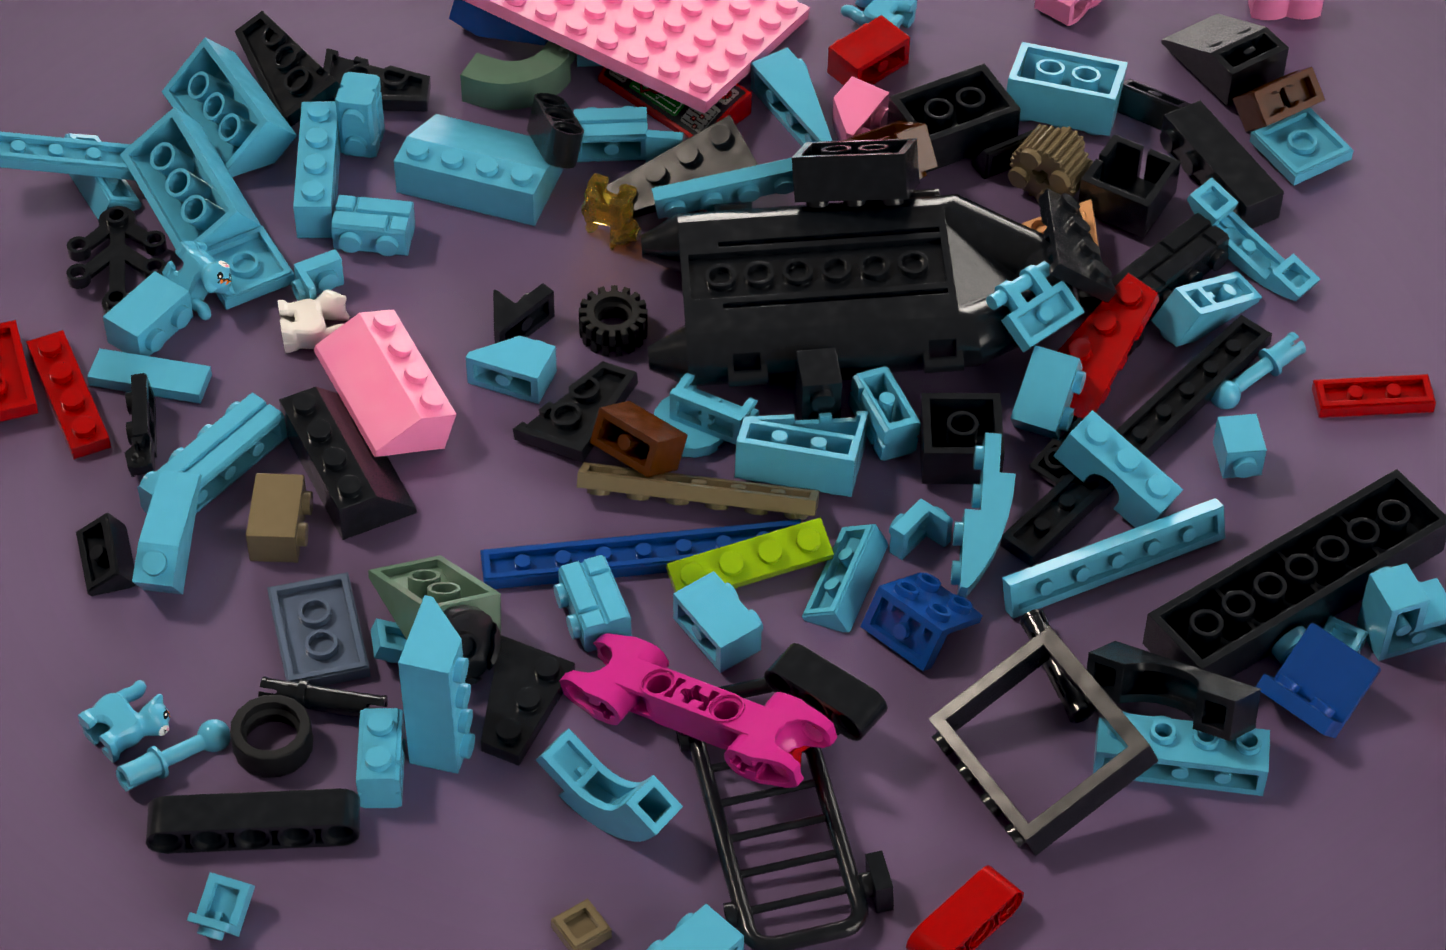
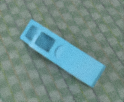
M985 433L982 446H975L974 470H981L980 484H973L971 508H978L979 510L965 509L962 522L955 521L953 546H960L959 561L952 560L950 583L951 585H958L957 595L965 598L976 587L990 566L1005 530L1014 495L1016 474L1000 472L1002 434Z

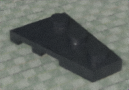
M326 49L323 69L339 84L344 73L347 72L377 75L380 77L383 110L428 111L431 90L430 76L391 65L383 69L369 65L368 59L356 56L354 60L340 57L339 52L336 50ZM334 95L328 101H335L336 95Z
M602 361L570 385L568 394L554 404L549 401L539 409L540 415L526 424L522 421L513 428L514 440L584 462L594 447L590 443L599 407L625 402L638 384L637 372Z
M501 635V649L495 662L481 736V751L519 766L563 694L559 680L565 673L575 670V663Z

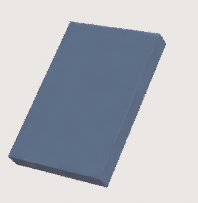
M348 572L267 587L286 681L299 683L300 679L309 680L311 685L326 686L371 677Z

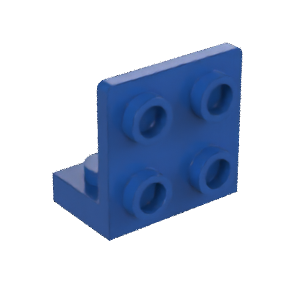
M920 572L880 585L860 627L920 670L926 671L933 667L948 634L980 623L983 615L973 608V604L968 599L955 595L941 586L938 578L931 574Z
M1311 623L1275 677L1264 674L1255 687L1260 688L1263 694L1321 734L1336 738L1381 669L1378 665L1317 624Z

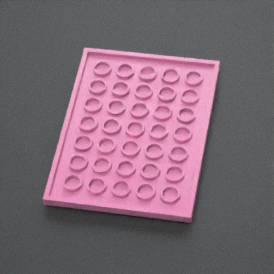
M463 0L704 114L751 71V63L753 61L768 56L808 19L810 7L799 3L797 0Z

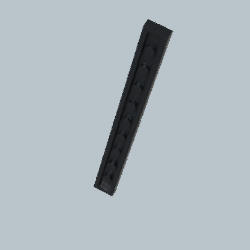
M1240 315L1116 431L1144 456L1149 458L1213 398L1215 391L1223 381L1227 379L1232 380L1258 356L1261 349L1270 345L1272 333ZM1070 472L1002 535L1000 546L1032 567L1116 488L1101 475L1091 474L1082 482Z

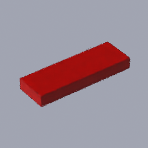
M1428 374L1313 380L1312 392L1319 418L1434 412L1436 406Z

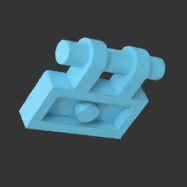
M1045 261L1036 266H1027L1020 271L1019 277L1013 281L1006 280L997 285L994 293L986 298V302L992 310H996L1002 305L1009 308L1011 313L1001 321L1023 353L1085 312L1064 281H1060L1054 286L1050 285L1046 279L1050 275V265ZM1027 289L1033 291L1036 296L1029 302H1026L1021 294Z

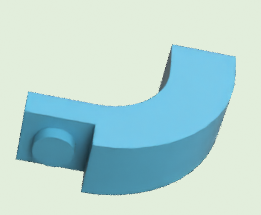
M569 728L536 759L538 764L563 789L559 797L597 828L623 840L641 842L654 837L683 807L654 775L642 782H631L610 771Z

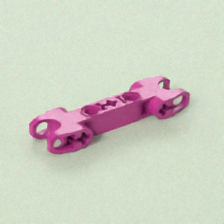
M611 633L600 635L593 644L597 648L598 658L606 666L601 670L590 673L572 670L565 673L559 680L563 694L593 718L610 725H618L629 712L643 716L657 724L726 750L724 759L728 766L738 775L759 784L784 788L797 787L804 777L801 774L800 763L789 752L802 746L829 747L837 739L834 723L802 699L786 693L776 692L764 706L735 693L668 669L669 661L663 651L656 645L637 637Z

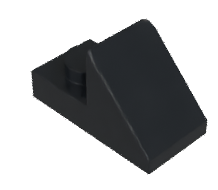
M544 283L533 291L524 294L517 303H514L499 291L493 290L495 343L517 336L529 337L555 317L554 291Z

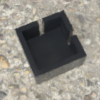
M1114 134L1099 154V160L1095 159L1082 177L1078 203L1091 199L1096 219L1144 238L1176 193L1181 161L1150 149L1147 154L1144 179H1141L1139 177L1144 146Z

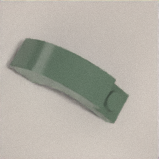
M550 41L536 55L518 61H504L476 53L460 74L462 101L495 110H515L531 107L536 93L557 95L571 82L570 65L573 63L576 53Z

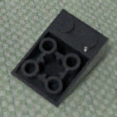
M1218 13L1161 40V43L1225 105L1234 103L1232 98L1284 76L1289 47L1267 27Z

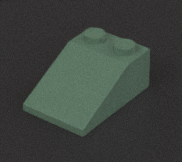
M441 555L368 570L370 581L406 640L425 595L434 597L443 612L448 608L463 604L478 607L497 624L501 635V593Z

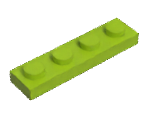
M820 517L667 563L666 569L674 593L713 571L724 583H730L735 589L833 559L834 552Z

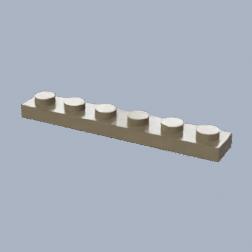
M587 462L583 463L577 475V488H585L587 493L592 495L606 496L610 495L611 492L626 493L627 498L639 501L649 500L651 496L666 498L665 502L672 505H687L689 501L705 503L706 508L713 510H726L729 506L742 507L746 513L753 515L768 514V511L783 512L786 518L794 520H804L808 516H815L820 493L819 490L670 472L646 477L633 468Z

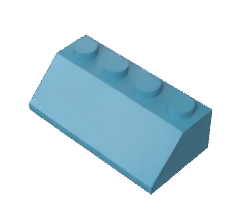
M206 37L162 90L163 95L172 107L177 108L200 123L232 177L275 163L297 136L236 53Z
M173 107L120 154L175 249H177L182 241L194 242L195 240L205 242L209 247L261 227L260 222L200 123L177 108Z
M425 595L398 661L409 763L458 774L463 759H470L475 744V734L470 733L473 710L468 709L471 685L465 682L469 660L463 657L461 637L434 597Z

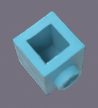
M1257 414L1217 417L1213 445L1222 478H1247L1262 475L1267 449Z

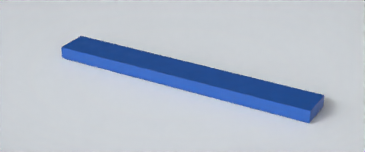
M801 519L480 550L483 582L493 589L559 583L558 569L562 565L577 561L583 563L584 559L599 555L605 556L614 578L668 573L666 569L667 563L800 524Z

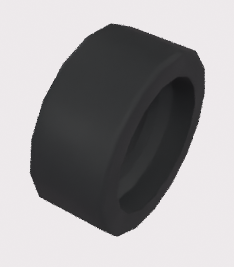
M263 695L249 700L239 708L231 721L230 737L233 753L238 764L250 774L263 778L282 777L300 768L306 763L312 752L313 733L311 720L306 709L295 699L283 695ZM268 722L286 723L293 726L297 731L293 741L287 746L276 750H260L250 746L247 742V737L251 731Z

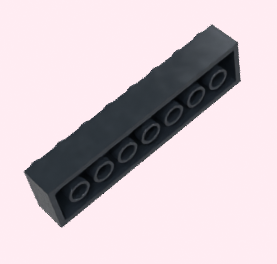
M1395 469L1148 613L1142 644L1151 653L1232 678L1272 654L1271 651L1276 642L1292 629L1299 626L1307 629L1311 623L1320 625L1327 621L1330 616L1333 617L1362 600L1370 573L1382 567H1394L1405 563L1412 570L1442 552L1446 543V514L1398 469Z

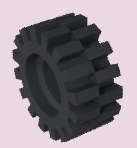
M611 285V291L606 292L603 286L598 288V295L591 291L587 294V300L582 299L580 303L581 308H579L580 338H583V344L586 347L591 345L592 352L597 353L602 349V356L609 357L610 351H615L616 357L623 356L622 350L624 349L630 354L635 351L634 345L639 348L643 345V339H646L648 335V309H646L645 300H640V294L634 292L630 296V288L624 287L622 292H619L618 285ZM610 317L626 320L624 323L617 325H608L600 322Z

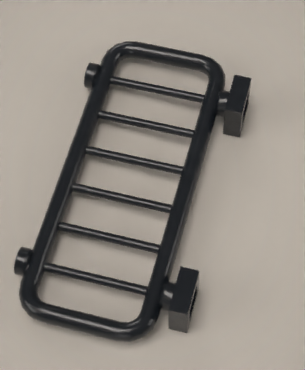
M764 677L719 687L742 698L774 692L768 686ZM676 731L680 751L690 750L730 896L731 902L723 903L725 919L733 927H738L739 932L744 935V943L752 950H794L849 937L856 934L865 925L869 915L866 898L872 897L876 913L894 910L893 884L883 851L865 854L866 872L858 873L821 748L809 747L802 752L806 755L812 779L802 781L797 787L784 788L778 786L721 799L714 772L731 768L726 761L711 764L705 742ZM815 787L823 814L730 834L723 807ZM826 822L833 850L740 870L733 842ZM832 858L837 859L844 886L750 906L743 878ZM847 894L850 903L851 914L842 921L775 936L760 934L756 929L753 918L754 914Z

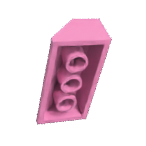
M394 309L358 313L315 345L314 353L374 457L445 449L457 414Z

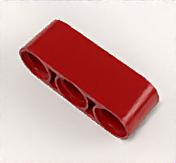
M987 865L919 924L910 935L906 944V950H975L1016 912L1023 901L1024 892L992 866Z

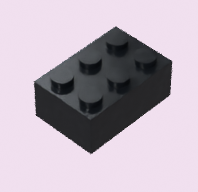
M984 63L890 96L887 125L897 121L924 123L927 125L938 167L926 170L927 173L978 155L987 148L1018 136L1021 109Z
M917 138L806 142L792 157L795 203L806 202V206L810 208L828 206L829 201H843V205L848 207L865 205L866 200H881L882 205L888 206L904 203V199H908L920 183Z

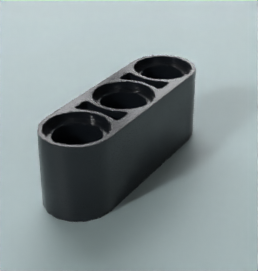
M536 93L527 126L530 137L548 164L559 168H574L577 164L584 129L563 98L550 93Z
M799 643L791 644L764 673L766 683L775 693L782 692L802 699L809 706L832 721L835 731L853 741L861 740L888 709L886 701L874 688Z

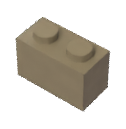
M256 473L246 531L250 561L298 563L300 547H307L309 529L308 523L304 522L305 515H312L313 492L306 491L304 475Z

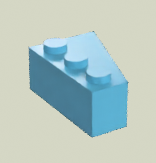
M856 411V417L832 418L831 413H819L818 419L795 420L794 414L745 416L736 441L734 478L794 488L819 490L831 495L852 497L865 449L868 411Z

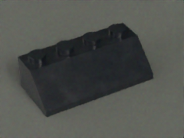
M313 387L279 399L280 410L285 416L287 438L342 540L417 513L412 499L387 456H373L338 393Z

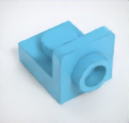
M336 249L294 264L295 280L291 281V286L297 301L303 299L314 300L317 298V294L322 293L324 290H332L335 287L344 285L342 258Z

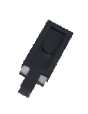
M145 373L131 375V391L125 393L127 410L129 415H132V421L126 422L127 438L132 446L125 452L131 477L155 471V457H157L156 399Z

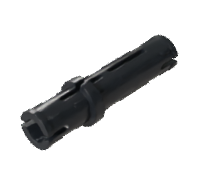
M1031 610L1020 619V624L1029 640L1050 626L1043 610ZM1050 658L1042 666L1060 698L1070 722L1073 723L1075 721V723L1087 720L1093 715L1094 710Z
M263 676L260 687L274 689L277 693L261 691L258 693V697L263 695H283L295 699L305 709L360 717V710L369 708L370 705L388 706L387 695L381 696L311 685L309 680L300 679L299 683Z

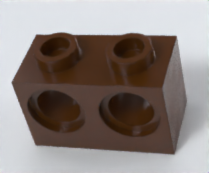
M1313 67L1290 72L1232 98L1245 132L1269 126L1325 100Z

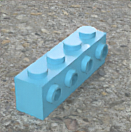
M1122 711L1150 744L1158 759L1157 763L1133 781L1263 796L1269 772L1270 730L1255 728L1232 741H1227L1192 729L1193 721L1171 719L1167 716L1154 717L1129 714ZM1100 717L1096 731L1093 773L1126 749Z

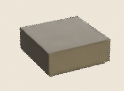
M588 898L551 919V928L568 950H591L612 938V929Z

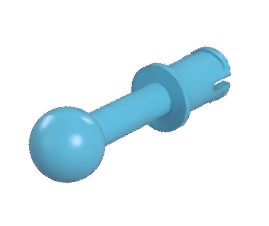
M1290 332L1271 348L1261 349L1258 353L1260 360L1232 381L1228 379L1223 381L1215 391L1211 402L1221 409L1234 408L1239 403L1241 393L1268 373H1271L1273 376L1280 375L1285 365L1299 355L1306 352L1304 342L1301 340L1295 344L1294 341L1299 336L1294 332Z
M210 719L199 727L197 735L163 751H160L156 746L149 747L144 755L117 767L116 777L125 791H129L156 777L164 779L169 775L168 767L203 750L218 752L225 749L231 740L230 729L223 721Z

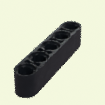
M349 789L171 795L154 798L148 804L146 845L149 849L158 853L172 854L346 846L355 843L360 835V797Z

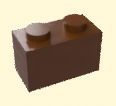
M626 401L599 407L590 443L644 476L652 477L678 470L688 435L633 402Z

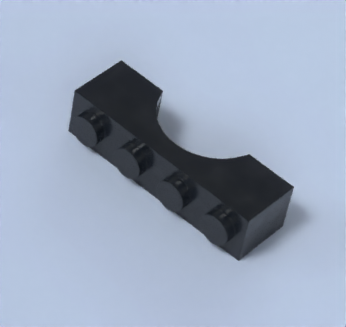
M1113 641L1090 651L1088 654L1087 671L1113 702L1119 704L1148 702L1178 709L1193 719L1192 729L1227 741H1232L1256 727L1261 693L1260 688L1118 641Z

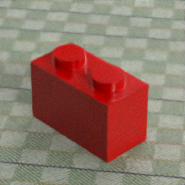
M880 15L869 23L861 25L859 29L842 39L836 40L828 47L827 73L842 85H845L852 76L874 85L909 63L910 37L884 16Z

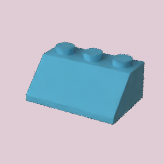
M1022 42L1008 78L1007 92L1021 109L1020 121L1031 120L1046 123L1055 128L1070 126L1071 129L1085 131L1090 135L1110 136L1118 110L1128 62Z

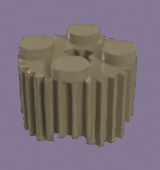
M1038 124L1010 158L1012 169L1008 173V178L1011 184L1023 191H1028L1029 196H1034L1038 204V199L1047 188L1060 195L1067 193L1073 197L1080 189L1082 177L1093 164V161L1087 158L1088 152L1084 151V137L1079 136L1078 131H1072L1070 126H1063L1061 129L1057 127L1055 129L1052 125L1048 127L1047 125Z

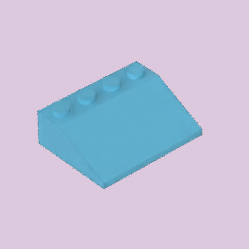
M435 114L409 134L394 159L397 193L532 226L536 225L564 169L548 164L543 159L530 136L440 114Z

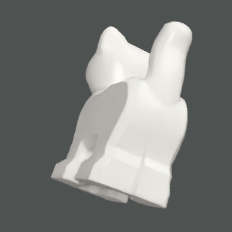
M327 289L314 300L303 299L287 303L285 300H278L285 353H291L299 349H314L317 343L343 325L337 324L326 327L325 319L348 321L350 316L346 311L345 304L347 297Z

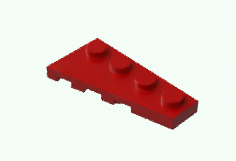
M1130 273L1115 287L1117 293L1108 303L1102 301L1057 350V352L1080 358L1083 366L1082 371L1087 373L1081 394L1074 393L1070 408L1074 409L1072 419L1074 421L1078 417L1084 419L1092 410L1096 413L1101 403L1104 404L1111 391L1110 386L1118 371H1122L1128 360L1127 354L1134 341H1138L1159 302L1158 292Z

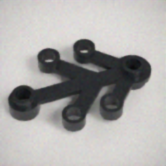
M122 206L112 207L102 212L98 219L99 227L88 236H76L67 242L70 259L81 262L91 256L93 249L108 238L110 239V245L85 265L80 263L71 265L66 271L70 287L83 289L91 283L92 278L109 266V291L102 299L104 315L128 295L125 291V263L142 273L145 279L155 269L158 270L156 271L157 273L162 275V271L166 266L164 260L160 258L147 259L125 244V239L130 238L144 246L145 252L151 256L161 255L167 249L164 233L157 230L147 232L136 225L135 213L131 209Z

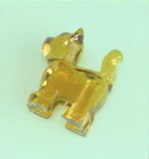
M594 173L588 181L587 189L584 193L585 200L581 206V212L586 222L585 230L588 233H593L598 229L599 224L610 226L609 246L611 250L617 245H627L632 241H638L642 231L638 222L632 218L634 211L632 202L636 196L637 188L628 184H622L619 186L618 194L612 193L606 188L609 177Z

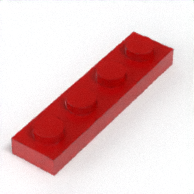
M58 331L26 341L28 352L73 460L111 448L108 433L64 331Z

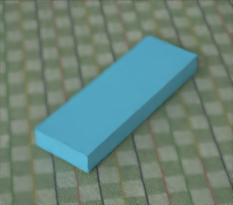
M99 348L87 376L89 386L129 392L131 391V375L145 373L154 396L201 404L212 377L211 366Z

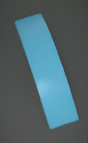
M1210 178L1188 196L1187 201L1194 215L1197 213L1201 214L1211 222L1212 226L1216 225L1228 234V259L1263 287L1280 296L1297 301L1320 281V278L1294 253L1285 260L1234 213L1233 210L1239 202L1213 178Z

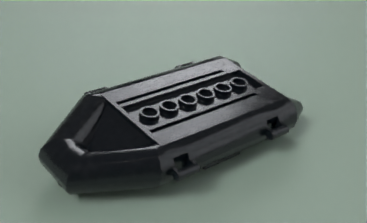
M939 188L914 190L908 199H904V203L890 206L882 205L881 200H866L865 205L855 207L844 206L843 202H836L819 208H810L806 205L752 208L751 201L714 204V211L678 213L641 235L642 258L681 274L685 317L684 326L648 346L649 370L677 382L681 380L684 374L690 373L695 375L690 385L697 386L729 384V387L767 385L768 381L795 379L796 351L834 347L836 348L842 380H852V377L857 373L883 366L888 367L891 373L924 370V373L964 371V367H978L1019 347L1001 321L1011 311L1007 306L1003 305L996 310H992L986 302L987 296L994 293L995 287L1006 280L1013 281L1019 277L1020 271L1029 265L1036 266L1043 261L1051 265L1053 262L1047 258L1046 253L1051 243L1044 239V234L958 194L940 195ZM1052 275L1046 277L1051 286L1062 281ZM1065 282L1080 304L1078 289ZM1028 289L1021 293L1026 302L1036 297L1033 291Z

